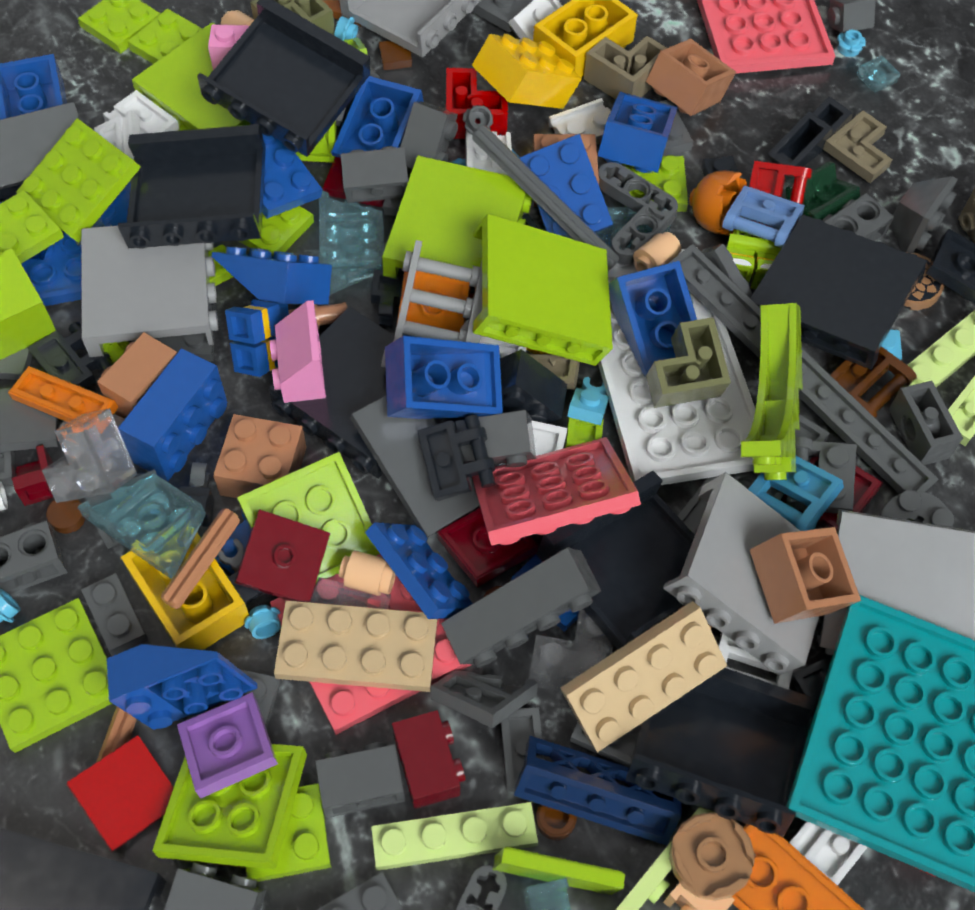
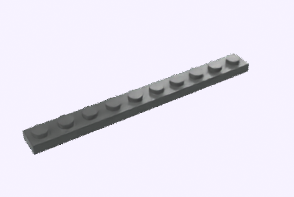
M694 244L690 245L669 263L680 261L688 290L760 359L761 309ZM802 349L803 390H798L799 398L847 444H857L856 453L898 494L907 490L926 492L939 480Z

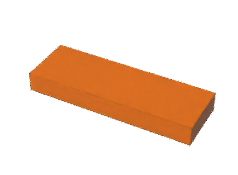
M30 366L27 367L8 392L15 401L97 435L100 434L119 408L115 400Z

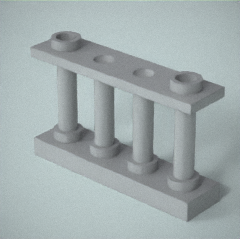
M416 240L413 252L406 251L402 271L409 273L394 341L405 334L421 338L480 343L481 335L473 333V321L482 311V261L480 267L473 266V269L422 258L420 257L423 241ZM416 271L470 282L469 286L475 287L473 298L467 297L466 300L413 289ZM412 302L461 313L463 318L469 319L467 330L460 329V332L406 321L409 303ZM385 350L381 367H385Z

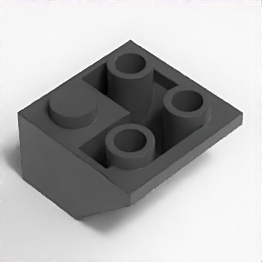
M950 176L914 182L900 200L891 223L901 251L915 253L917 249L921 252L924 250L932 236L928 232L937 231L946 216L941 211H947L957 195L952 192L958 180L957 178Z

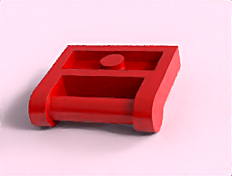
M754 161L749 187L782 197L785 176L794 177L790 201L802 204L807 179H811L812 169Z

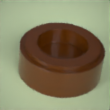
M62 496L50 503L46 511V517L55 531L68 534L82 527L86 520V511L77 498Z
M541 804L536 814L538 830L543 836L551 840H562L568 837L574 830L577 816Z

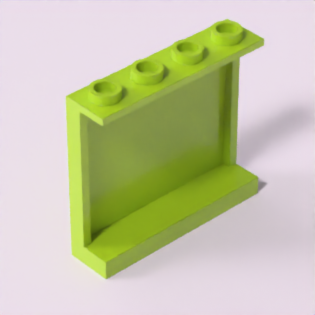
M213 22L132 79L135 90L139 91L178 121V131L251 124L246 120L236 119L226 108L219 104L213 105L201 95L197 75L202 73L209 77L213 72L208 49L211 25H216Z
M417 155L382 256L383 276L396 279L399 268L403 269L406 251L413 252L416 240L423 241L420 257L471 269H473V266L480 267L482 261V239L473 237V232L486 214L500 216L525 225L526 219H522L523 212L529 214L532 198L508 175Z
M487 213L473 232V237L482 239V311L473 321V333L596 366L613 349L607 250Z

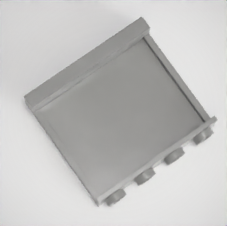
M481 0L339 1L343 16L349 19L353 17L356 23L424 57L431 49L438 45L439 41L449 31L454 30L456 25L467 14L471 13Z
M118 225L81 229L82 340L89 357L104 356L103 343L137 340L143 332L153 338L206 333L208 344L214 345L213 331L219 330L217 311L212 310L211 304L217 303L215 283H210V277L216 274L214 258L212 256L208 257V251L214 250V243L157 246L143 249L128 248L118 229Z
M725 472L702 486L698 497L706 502L707 505L679 577L665 583L663 588L685 606L694 601L701 607L710 626L717 628L733 640L739 648L746 650L762 662L767 669L781 675L806 664L819 616L774 624L749 549L781 533L797 532L800 530Z
M838 509L836 521L838 525L837 534L859 595L975 640V531ZM847 607L831 614L823 615L821 633L817 635L816 641L820 647L825 648L826 654L833 655Z

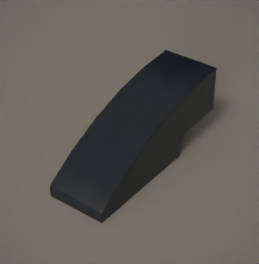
M829 96L813 113L808 111L768 153V157L777 164L803 167L824 151L823 147L826 140L852 120L853 112Z

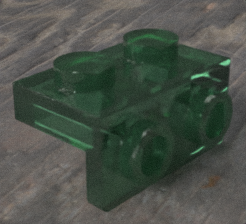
M829 161L812 171L811 179H807L802 203L805 206L802 215L823 220L829 214L833 215L841 210L849 200L860 198V187L837 179L835 163ZM793 183L785 189L787 200L791 198Z

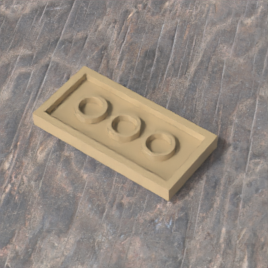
M285 601L274 669L275 679L430 692L438 619H428L424 612Z
M692 601L560 689L587 739L598 753L725 668L727 664L701 607Z

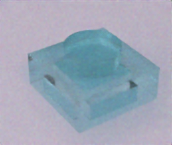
M881 55L860 65L856 75L876 93L896 83L901 73Z

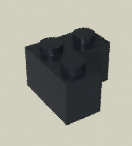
M522 349L500 358L503 413L526 410L532 421L546 424L562 419L567 384Z

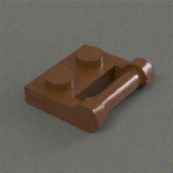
M882 346L879 349L878 359L872 370L845 360L830 374L874 418L877 417L876 412L904 385L909 386L917 378L913 369ZM888 370L894 374V377L868 402L860 398Z

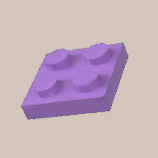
M253 692L177 724L194 789L200 799L278 765Z

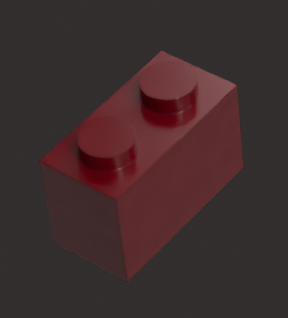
M435 710L392 723L393 736L414 810L460 796V783L466 781L460 758L452 759L448 746L454 744L449 721L441 722L439 712Z

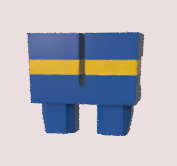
M252 300L251 305L246 307L226 309L225 315L229 340H234L230 343L234 372L261 377L272 369L277 368L278 360L272 361L270 340L276 339L275 325L289 315L288 305Z

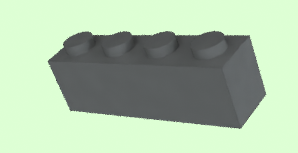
M567 547L441 624L459 663L475 664L479 668L496 660V652L503 648L513 649L529 640L527 634L538 628L540 631H544L555 626L561 621L559 616L570 609L572 612H577L593 603L591 597L602 590L581 550Z

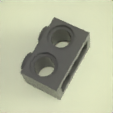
M866 193L857 200H849L842 207L841 211L834 216L829 214L822 221L843 230H850L873 241H879L885 237L894 216Z
M47 521L30 523L21 530L0 536V562L8 559L4 565L0 566V589L8 594L68 573L57 536ZM45 546L41 552L32 554L35 549Z

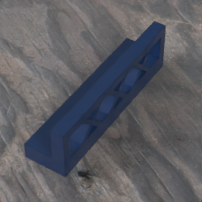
M529 736L526 744L524 765L515 784L514 796L666 846L682 816L681 802L676 798L669 796V801L659 798L652 791L642 789L637 784L626 781L628 767ZM536 753L550 757L553 762L535 757ZM576 767L587 769L592 775L580 772ZM614 779L624 781L629 788L619 785Z

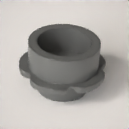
M479 105L473 106L471 110L467 109L463 115V121L466 123L465 129L472 135L482 125L490 129V126L493 124V116L490 110ZM475 119H479L480 124H477Z

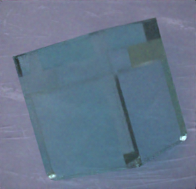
M567 878L526 887L524 899L527 910H571L567 895L569 888Z

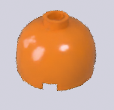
M716 171L707 174L698 183L697 187L692 190L689 202L694 217L701 227L715 234L725 236L730 235V233L733 234L734 229L730 231L722 228V225L731 205L744 185L747 186L746 179L739 178L742 173Z

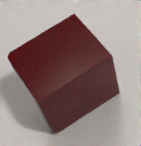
M44 445L36 446L39 460L16 467L17 476L12 478L14 490L24 506L61 496L53 461Z

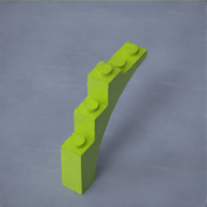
M797 303L760 305L761 345L757 403L751 430L747 438L741 441V457L752 458L754 473H764V480H787L786 472H796L795 430H800L798 390H803L801 308Z

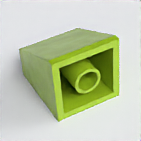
M12 248L5 250L0 255V360L31 346L56 331L43 301Z

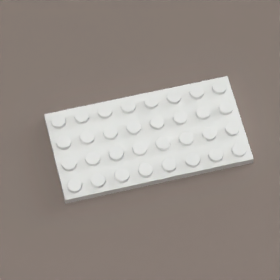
M617 263L612 269L608 270V281L610 283L616 277L638 271L634 263L629 265ZM690 291L689 294L697 320L714 317L731 384L721 397L658 408L653 407L646 376L644 377L615 318L610 302L613 349L598 365L607 396H609V404L633 482L651 471H654L663 480L661 485L717 477L725 472L730 475L754 471L752 458L741 457V441L747 438L754 420V403L726 326Z

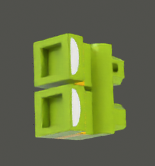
M734 229L733 234L730 233L726 249L731 253L733 261L743 278L749 284L752 276L751 288L757 289L782 248L774 246L775 242L751 237L749 233Z

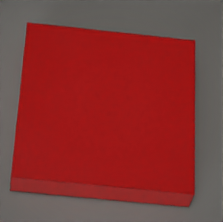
M138 735L66 782L67 787L111 853L165 815L174 789Z

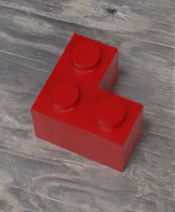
M446 68V110L458 114L456 119L458 129L454 139H465L466 123L463 121V115L467 109L471 110L476 105L484 106L492 113L493 124L490 126V130L497 132V135L506 136L508 101L498 91H477V70L475 68ZM475 119V122L480 124V120Z

